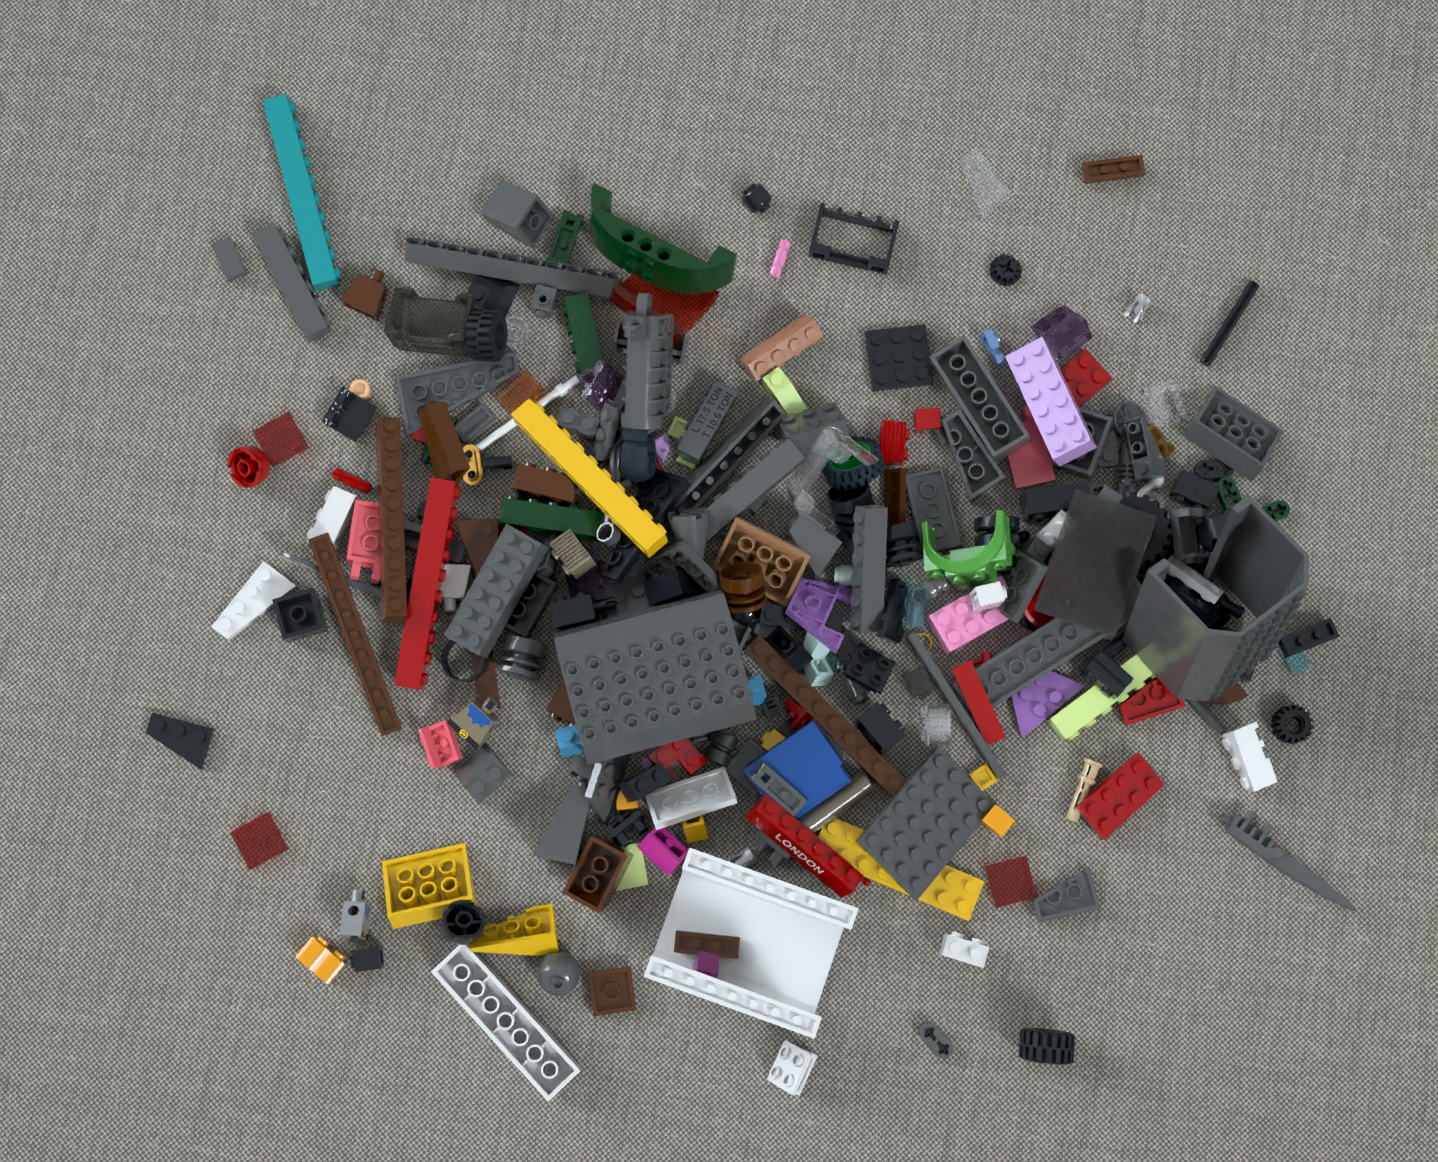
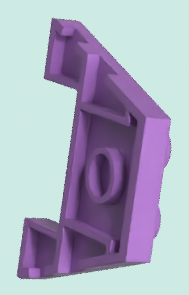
M801 578L785 614L833 653L837 654L844 635L825 627V623L836 599L851 605L852 589L847 588V585L839 584V586L827 585V582Z

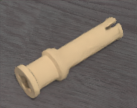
M1087 758L1084 759L1085 765L1081 775H1078L1079 784L1065 819L1078 823L1081 815L1075 807L1088 796L1091 786L1094 787L1096 784L1095 778L1098 770L1103 766Z

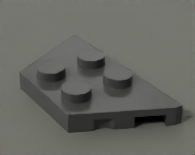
M631 753L595 763L585 793V799L590 803L593 813L599 815L598 821L601 824L608 825L619 794L620 787L618 784L625 777V770Z

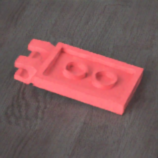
M1028 406L1023 407L1021 410L1024 420L1021 423L1030 435L1031 442L1006 456L1015 490L1056 480L1048 448Z
M355 499L346 555L347 564L351 565L350 580L357 581L360 575V568L366 567L372 568L370 583L379 584L378 503Z

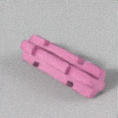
M780 240L779 249H777L769 274L773 278H780L781 269H783L790 248V241Z

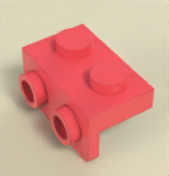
M450 719L419 729L420 740L424 745L427 761L432 769L445 767L463 759L454 730L447 723Z

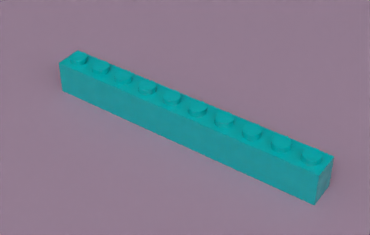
M286 94L263 100L312 285L316 291L339 286L338 278H341L339 267L335 266L333 261L336 259L334 248L329 246L328 241L331 240L329 230L324 228L323 222H326L324 211L319 209L318 204L321 203L319 193L314 191L313 186L316 185L313 173L309 172L308 167H311L309 156L304 154L303 149L306 148L303 136L300 137L298 132L301 130V125L298 118L295 119L294 112H297L294 101H290Z

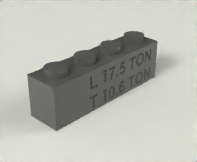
M715 381L713 386L710 385L705 392L706 399L703 403L700 402L695 410V418L688 421L684 437L680 436L676 442L677 456L699 466L736 402L738 391L718 381Z

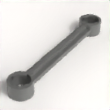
M617 428L614 442L618 436L621 435L617 443H613L609 461V474L614 483L620 481L621 450L625 442L623 440V431ZM604 514V523L599 526L596 536L605 545L613 546L619 541L621 531L606 514ZM612 529L611 535L607 538V532Z

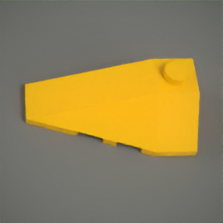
M553 904L530 907L525 910L524 914L516 917L513 915L506 917L507 921L497 925L494 923L486 925L481 936L475 942L469 944L470 952L530 956L546 955L550 952L559 953Z

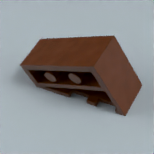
M497 518L455 521L476 575L480 572L500 536L499 519Z

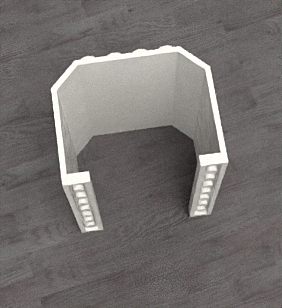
M689 848L682 867L683 871L644 977L815 1039L822 1016L815 1014L842 931L844 927L852 930L859 908ZM676 930L740 937L738 959L720 957L717 978L693 970V963L697 955L674 952Z

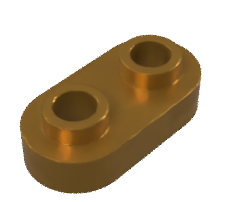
M464 444L462 445L464 453L467 450L470 451V456L466 457L470 469L462 477V480L469 485H476L483 477L480 452L475 445ZM472 470L473 476L469 478L468 472Z

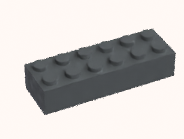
M965 335L929 356L932 366L995 462L1000 461L1031 442L1027 430Z
M506 524L444 636L478 656L487 658L549 547Z

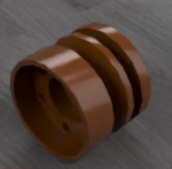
M747 561L735 562L723 567L719 571L720 586L723 590L729 612L750 613L759 610L767 603L765 586H763V569L760 564Z

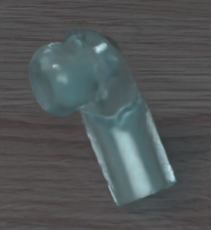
M831 650L829 651L825 659L832 671L836 673L844 672L847 666L846 662L839 660L835 657V653Z

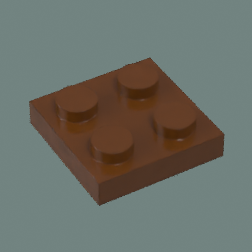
M631 966L588 972L593 1016L637 1010Z

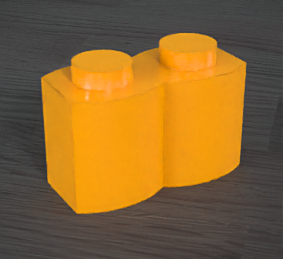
M321 935L319 937L312 936L295 957L322 981L330 984L347 964L344 960L346 956L339 950L333 951L328 947L330 943Z

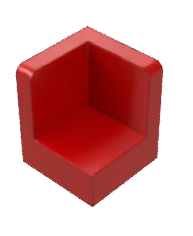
M940 408L915 409L913 413L914 434L923 433L924 429L941 428Z

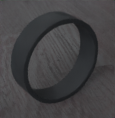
M453 640L448 641L441 654V665L446 675L460 682H472L479 679L487 669L489 655L487 658L482 657L481 666L473 676L467 679H459L452 674L448 666V655L456 642Z

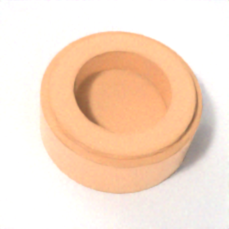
M358 379L350 385L349 390L364 400L371 394V387L365 380Z

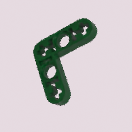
M1223 477L1217 481L1216 485L1220 487L1217 496L1224 511L1230 510L1228 507L1229 501L1233 500L1238 503L1242 500L1236 483L1230 477ZM1224 482L1225 485L1229 484L1230 488L1222 490L1221 486ZM1232 493L1234 494V496H1231V497H1229L1228 499H1225V497H1226L1228 494H1229V495H1231ZM1281 500L1261 507L1275 522L1284 519L1290 512L1289 505ZM1277 506L1278 508H1283L1281 514L1276 513L1271 516L1270 512L1277 509Z

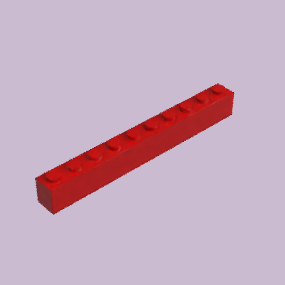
M430 478L394 686L420 690L428 682L429 674L426 673L427 665H430L432 660L430 647L431 644H434L436 632H433L434 624H437L439 620L437 607L443 598L441 584L446 580L447 570H444L445 562H448L450 558L449 541H452L454 536L452 522L456 520L458 508L455 507L456 499H459L461 495V487H459V482Z

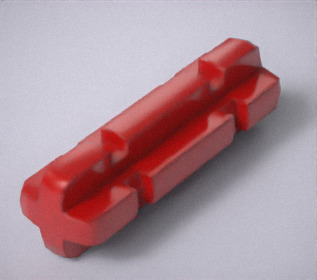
M336 468L332 474L334 479L342 480L344 484L357 490L359 489L361 492L368 494L371 490L372 484L370 482L362 481L361 478L348 472L345 473L344 470Z

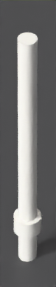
M575 375L565 383L558 384L554 387L555 390L540 399L538 403L545 407L559 396L563 397L568 393L569 389L580 382ZM512 419L475 446L480 452L518 425Z

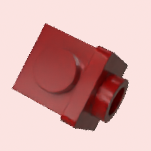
M790 698L784 703L788 710L787 715L794 720L791 724L794 731L812 720L808 712Z

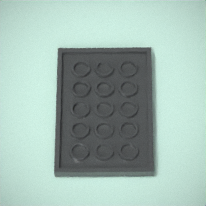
M935 747L855 842L914 900H918L982 823L983 817L996 804L940 747Z

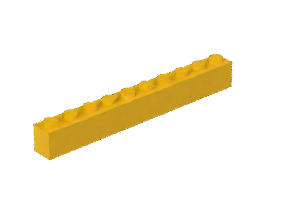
M529 398L512 412L511 416L514 422L648 558L668 542L665 528L660 523L656 525L652 521L653 517L646 509L642 511L638 507L639 503L633 496L628 497L624 493L625 489L619 482L614 483L609 472L604 468L601 470L597 466L598 462L592 455L587 456L581 444L577 441L574 443L570 439L571 435L564 428L561 430L557 426L558 422L551 415L547 416L544 413L545 410L540 403H534Z

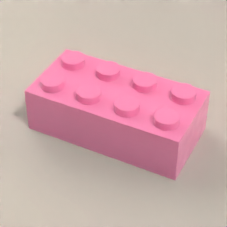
M1002 576L997 577L1001 586L1004 585L1007 589L1008 586ZM970 593L930 614L926 618L946 654L953 652L1010 619L1000 613L1002 604L997 608L974 612Z

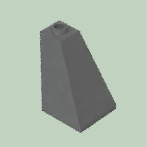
M578 782L577 786L571 785L534 850L533 856L574 865L577 864L591 807L590 803L585 799L588 784Z

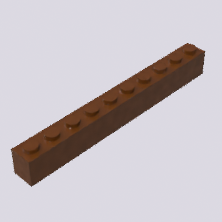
M379 417L376 424L382 623H403L407 617L400 418Z
M759 635L744 650V653L791 700L806 710L826 734L892 799L906 780Z

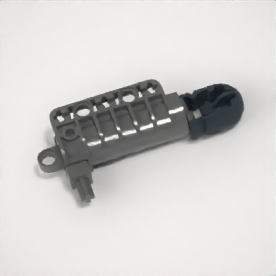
M639 293L636 311L623 313V317H625L623 323L624 337H627V348H624L623 352L627 353L626 364H623V369H626V379L622 380V384L626 385L625 395L622 396V400L625 401V410L621 412V427L625 428L623 429V440L625 442L622 445L620 463L621 473L627 480L645 482L655 474L656 443L653 439L656 437V429L662 428L663 417L667 416L670 412L674 317L670 313L652 314L651 294Z

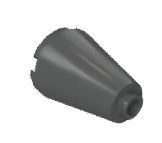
M704 508L682 509L680 514H676V511L668 513V520L675 541L687 543L704 560L710 511H705Z

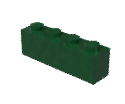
M588 292L564 297L565 304L562 305L564 317L568 316L569 318L566 328L568 336L572 335L574 341L570 343L572 355L577 354L578 362H574L576 373L581 374L582 380L606 375Z

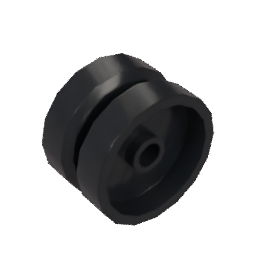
M996 515L978 517L973 520L974 531L981 534L974 538V547L989 544L995 531ZM1007 515L1010 523L1011 543L1016 549H1019L1021 547L1020 536L1014 533L1020 529L1019 518Z

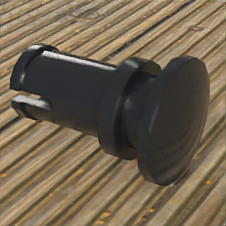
M482 453L481 466L483 473H485V469H490V471H494V469H512V455L495 457L490 455V457H485V453Z

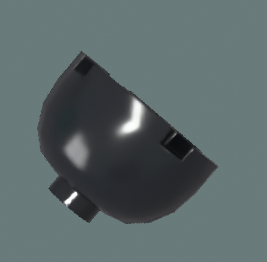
M470 900L452 902L442 915L441 926L445 937L457 945H467L475 942L481 936L485 927L486 917L483 909L473 905L474 902Z

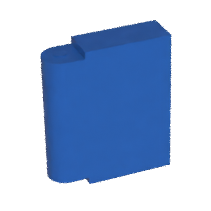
M814 718L750 762L743 769L749 777L753 771H757L760 767L759 764L765 760L775 771L802 793L808 801L794 816L796 819L852 782L848 772L842 766L843 758ZM765 773L762 777V779L766 782L770 778V776L767 773ZM752 781V783L762 796L767 794L754 781Z

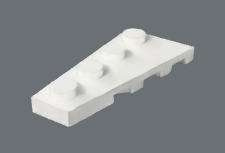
M263 561L211 627L230 640L251 624L255 618L264 614L273 605L272 599L285 596L290 591L296 589L297 586Z

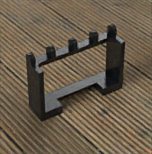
M821 203L808 257L887 275L899 221L895 220L893 225L880 223L881 216L877 217L876 222L861 219L862 212L858 211L857 217L841 214L842 207H838V212L835 213L825 210V203ZM822 217L892 232L886 259L870 256V259L832 251L830 246L817 244L816 240Z

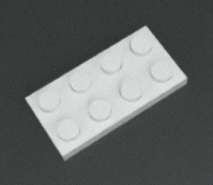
M725 766L658 788L645 796L656 830L737 803Z

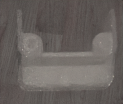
M828 427L822 430L806 454L808 459L796 468L786 483V492L796 510L822 530L832 527L835 522L815 508V499L807 491L828 460L831 459L835 463H843L852 454L866 466L876 464L879 461L878 458L836 427Z

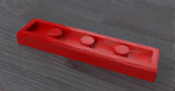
M967 661L952 668L987 745L1006 738L972 661Z

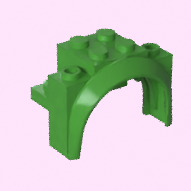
M996 510L995 531L988 545L951 550L950 554L942 556L941 552L938 553L935 528H930L927 521L922 523L924 571L934 579L943 578L945 575L960 590H968L971 586L998 582L997 570L1005 569L1006 566H1012V557L1017 554L1016 547L1011 543L1009 517L1003 510Z

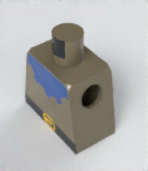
M490 696L484 703L479 699L474 700L447 723L477 750L486 744L499 721V717L493 712L499 703Z

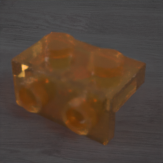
M526 371L498 395L496 399L511 414L529 398L533 402L538 400L544 390L542 385L537 383Z

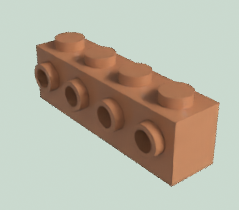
M804 314L739 358L748 376L756 381L762 380L763 377L777 367L781 368L790 358L800 355L803 349L816 344L823 334L815 319Z

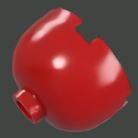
M243 446L233 450L229 455L228 467H231L233 472L230 475L239 486L243 488L254 487L264 482L269 475L270 462L263 450L255 446Z

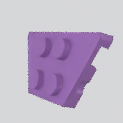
M1050 671L1012 695L1010 698L1014 707L1015 719H1017L1020 737L1026 736L1083 689L1084 686Z

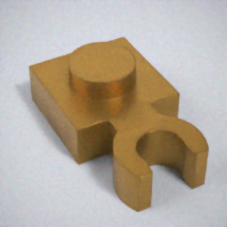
M1151 424L1149 429L1162 457L1167 459L1175 448L1170 443H1167L1165 441L1166 437Z

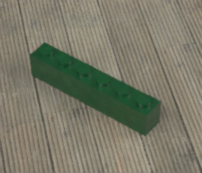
M507 496V498H503L501 501L498 527H505L508 524L518 530L545 534L555 533L559 536L570 528L577 538L599 541L596 533L599 526L604 523L605 513L597 508L583 510L580 506L576 505L563 507L560 506V503L556 502L542 504L536 499L522 501L519 500V497ZM612 529L607 532V538L611 535Z

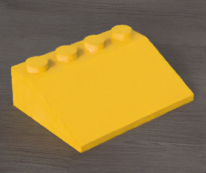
M466 843L382 861L387 916L393 929L441 919L449 905L458 900H470L474 902L473 905L477 906Z

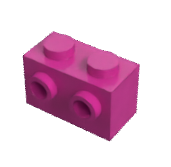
M654 828L637 846L667 876L676 869L688 853V849L666 828L659 830Z

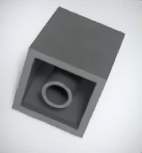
M502 180L480 212L489 224L533 249L554 217L537 194Z
M800 514L798 518L794 516L787 526V539L790 544L811 554L805 569L812 580L818 581L839 551L842 542Z

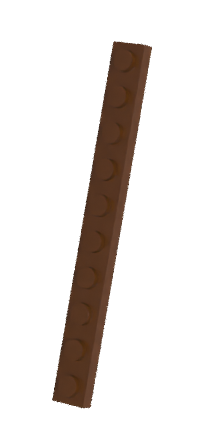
M327 532L308 539L381 736L401 730V723L330 534Z

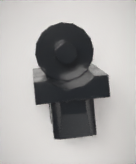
M628 810L621 815L618 811H615L614 814L617 818L611 822L614 829L608 835L614 842H618L625 848L632 842V839L627 834L634 828L640 836L648 830V827L644 821L645 818L639 810L632 815Z

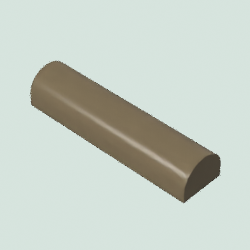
M859 772L851 778L852 782L797 820L812 833H815L874 790L866 776Z

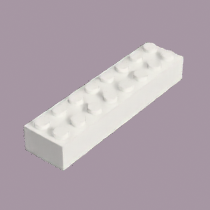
M469 944L457 946L431 971L548 1102L581 1071L582 1067L477 952H470Z

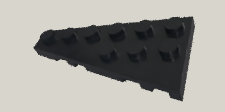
M655 468V474L652 478L645 482H638L637 487L639 489L634 498L639 503L638 507L642 511L646 509L653 517L652 521L656 525L658 523L662 525L668 517V513L673 510L689 487L690 482L685 478ZM623 531L615 550L610 553L602 573L606 579L618 584L623 581L642 554V551Z

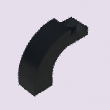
M1168 575L1164 580L1169 588L1209 629L1220 630L1231 618L1228 612L1211 607L1199 600L1179 578Z

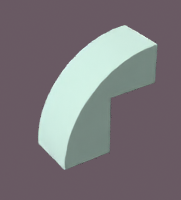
M807 631L803 647L814 659L804 668L806 678L812 687L828 685L834 675L825 659L830 649Z

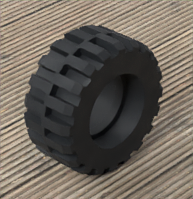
M1131 492V495L1126 497V494L1122 493L1123 498L1091 541V545H1093L1094 555L1099 557L1098 561L1102 565L1107 564V569L1113 572L1116 569L1120 575L1128 570H1132L1135 576L1141 571L1145 574L1147 570L1167 555L1173 536L1171 518H1167L1168 512L1165 508L1161 509L1159 507L1160 503L1157 500L1151 502L1149 501V496L1143 494V497H1137V493ZM1123 519H1137L1149 528L1151 540L1142 549L1126 550L1113 541L1111 537L1112 527Z

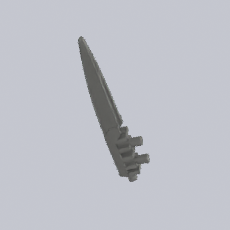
M1247 810L1243 817L1235 814L1232 818L1225 813L1221 815L1219 820L1227 825L1225 832L1264 861L1322 897L1351 911L1356 910L1350 902L1280 847L1273 846L1276 841L1267 836L1273 827L1265 822L1259 831L1258 828L1251 825L1249 822L1255 816L1252 811Z

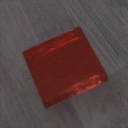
M290 412L253 431L273 468L309 448Z
M270 812L230 832L249 870L289 850Z
M1026 856L984 866L995 908L1037 898Z

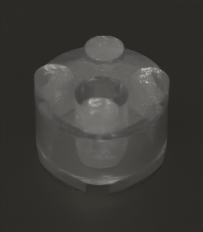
M925 704V707L920 708L921 722H925V728H921V743H925V746H951V741H946V739H951L950 711H946L950 710V704Z

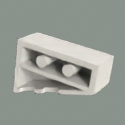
M1257 721L1222 734L1223 746L1230 752L1232 756L1231 763L1234 769L1239 771L1241 785L1248 793L1255 792L1277 782L1270 759L1265 757L1261 748L1265 746L1263 739L1258 740L1255 731L1256 728H1259Z

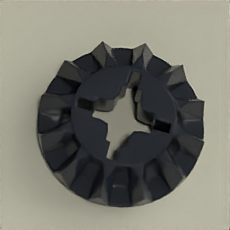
M1003 254L991 262L989 272L995 283L1001 286H1010L1019 280L1022 268L1019 260H1016L1013 255ZM1007 264H1009V270L1011 272H1007L1004 276H1002L1003 269L1001 267H1005Z

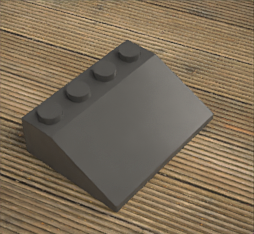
M1215 385L1182 436L1252 481L1266 465L1284 430Z

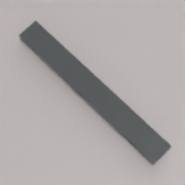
M915 632L911 633L906 637L907 642L984 762L987 763L996 779H1001L1006 775L1005 771Z

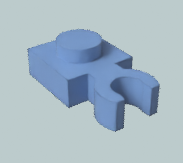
M991 328L983 331L980 338L988 354L991 355L994 365L999 366L1003 364L1005 358L999 350L1000 340L997 334H993Z

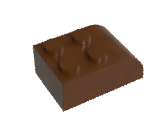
M525 462L524 465L518 464L512 486L517 497L536 499L546 504L556 502L560 503V506L569 507V505L577 506L574 486L565 475L556 473L557 470L545 467V469L536 468L537 465Z
M591 835L562 893L593 911L601 913L611 901L634 854L600 835Z

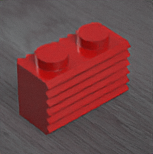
M881 421L879 448L883 455L884 464L902 466L904 460L907 461L908 448H905V440L909 441L910 428H906L907 422Z

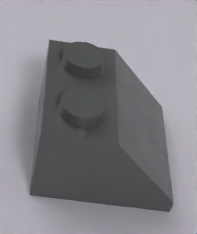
M487 744L454 770L463 786L478 803H482L513 776Z

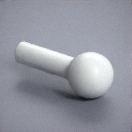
M1164 477L1149 480L1137 492V497H1143V494L1147 495L1152 489L1161 488L1164 485Z

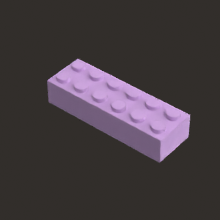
M1040 337L1005 356L1050 455L1060 467L1097 448L1057 361L1044 338Z

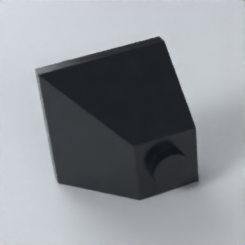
M477 275L472 281L464 301L466 306L473 310H500L506 319L520 285L505 279Z

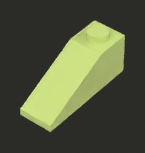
M777 367L762 378V386L771 398L786 412V415H795L808 409L780 367Z

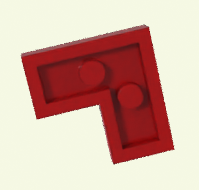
M687 738L660 745L647 757L651 764L663 762L666 769L677 761L689 776L707 762Z

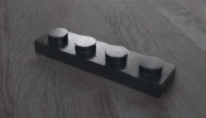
M765 604L764 607L760 608L758 624L773 627L780 625L782 628L806 631L785 614L787 607ZM830 613L825 626L841 633L843 615Z

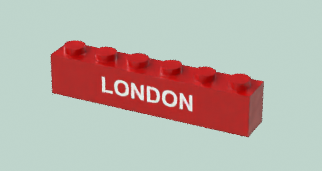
M767 794L755 801L746 814L745 818L841 898L855 891L864 875Z

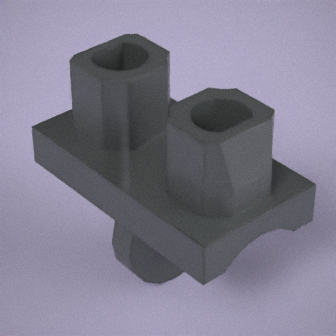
M762 831L759 832L757 835L759 837L753 847L761 854L768 845L774 848L775 851L769 858L772 863L778 866L785 858L788 859L791 856Z

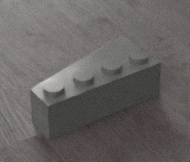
M960 409L944 418L941 424L969 502H972L1004 481L1005 475Z

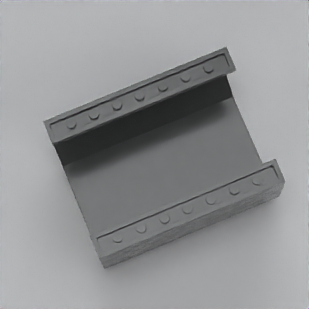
M1249 495L1231 508L1202 576L1210 582L1219 578L1257 619L1240 632L1209 629L1164 582L1171 564L1163 558L1147 570L1122 638L1125 644L1137 654L1141 661L1178 699L1205 702L1209 701L1212 697L1217 699L1224 693V688L1228 685L1230 687L1234 686L1241 679L1240 676L1243 673L1247 675L1256 668L1255 664L1257 662L1266 661L1272 655L1271 652L1276 648L1275 644L1281 639L1280 636L1285 632V627L1291 622L1290 618L1296 613L1294 610L1300 606L1301 603L1299 601L1306 595L1305 590L1309 585V554Z
M719 589L564 629L555 633L554 641L581 746L588 765L757 720L729 608L724 593Z

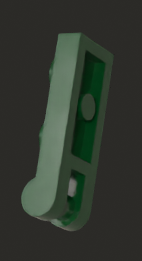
M563 211L547 260L569 263L580 227L583 224V215L577 214L576 216L571 214L570 211ZM571 222L574 223L573 227L568 226L567 223Z

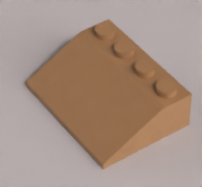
M736 516L712 569L719 572L729 564L743 561L760 564L763 569V586H765L766 597L786 607L811 558V554Z

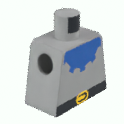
M352 890L351 901H344L339 935L347 941H368L370 906L364 902V890Z

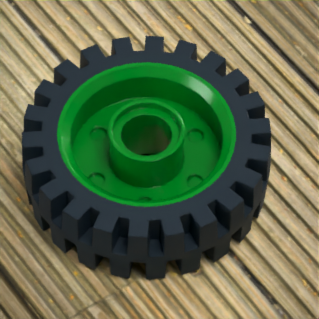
M855 436L849 442L830 447V450H827L821 458V468L828 484L839 490L842 488L849 490L850 487H852V490L857 489V485L863 487L865 482L871 483L872 478L876 479L878 473H881L882 468H884V459L878 443L869 437L865 439L864 436H860L859 439Z

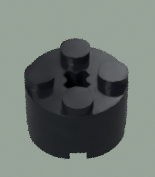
M1230 510L1224 511L1221 515L1215 517L1214 514L1206 515L1201 518L1202 522L1197 524L1196 531L1204 552L1206 550L1213 552Z

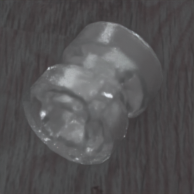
M945 577L940 579L932 578L931 580L926 579L922 582V586L931 600L937 598L939 593H945L950 590Z

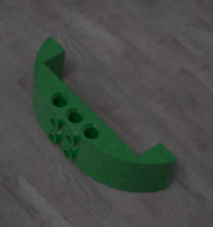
M595 183L593 184L590 202V231L597 248L612 263L626 272L642 278L645 282L676 293L701 294L717 290L731 283L734 277L736 253L719 245L708 262L612 215V192Z

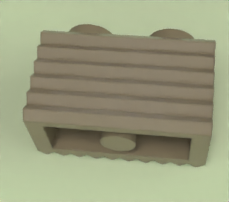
M570 528L549 543L553 548L550 551L557 562L560 559L564 564L561 567L568 576L572 574L575 579H579L589 569L596 566L592 557Z

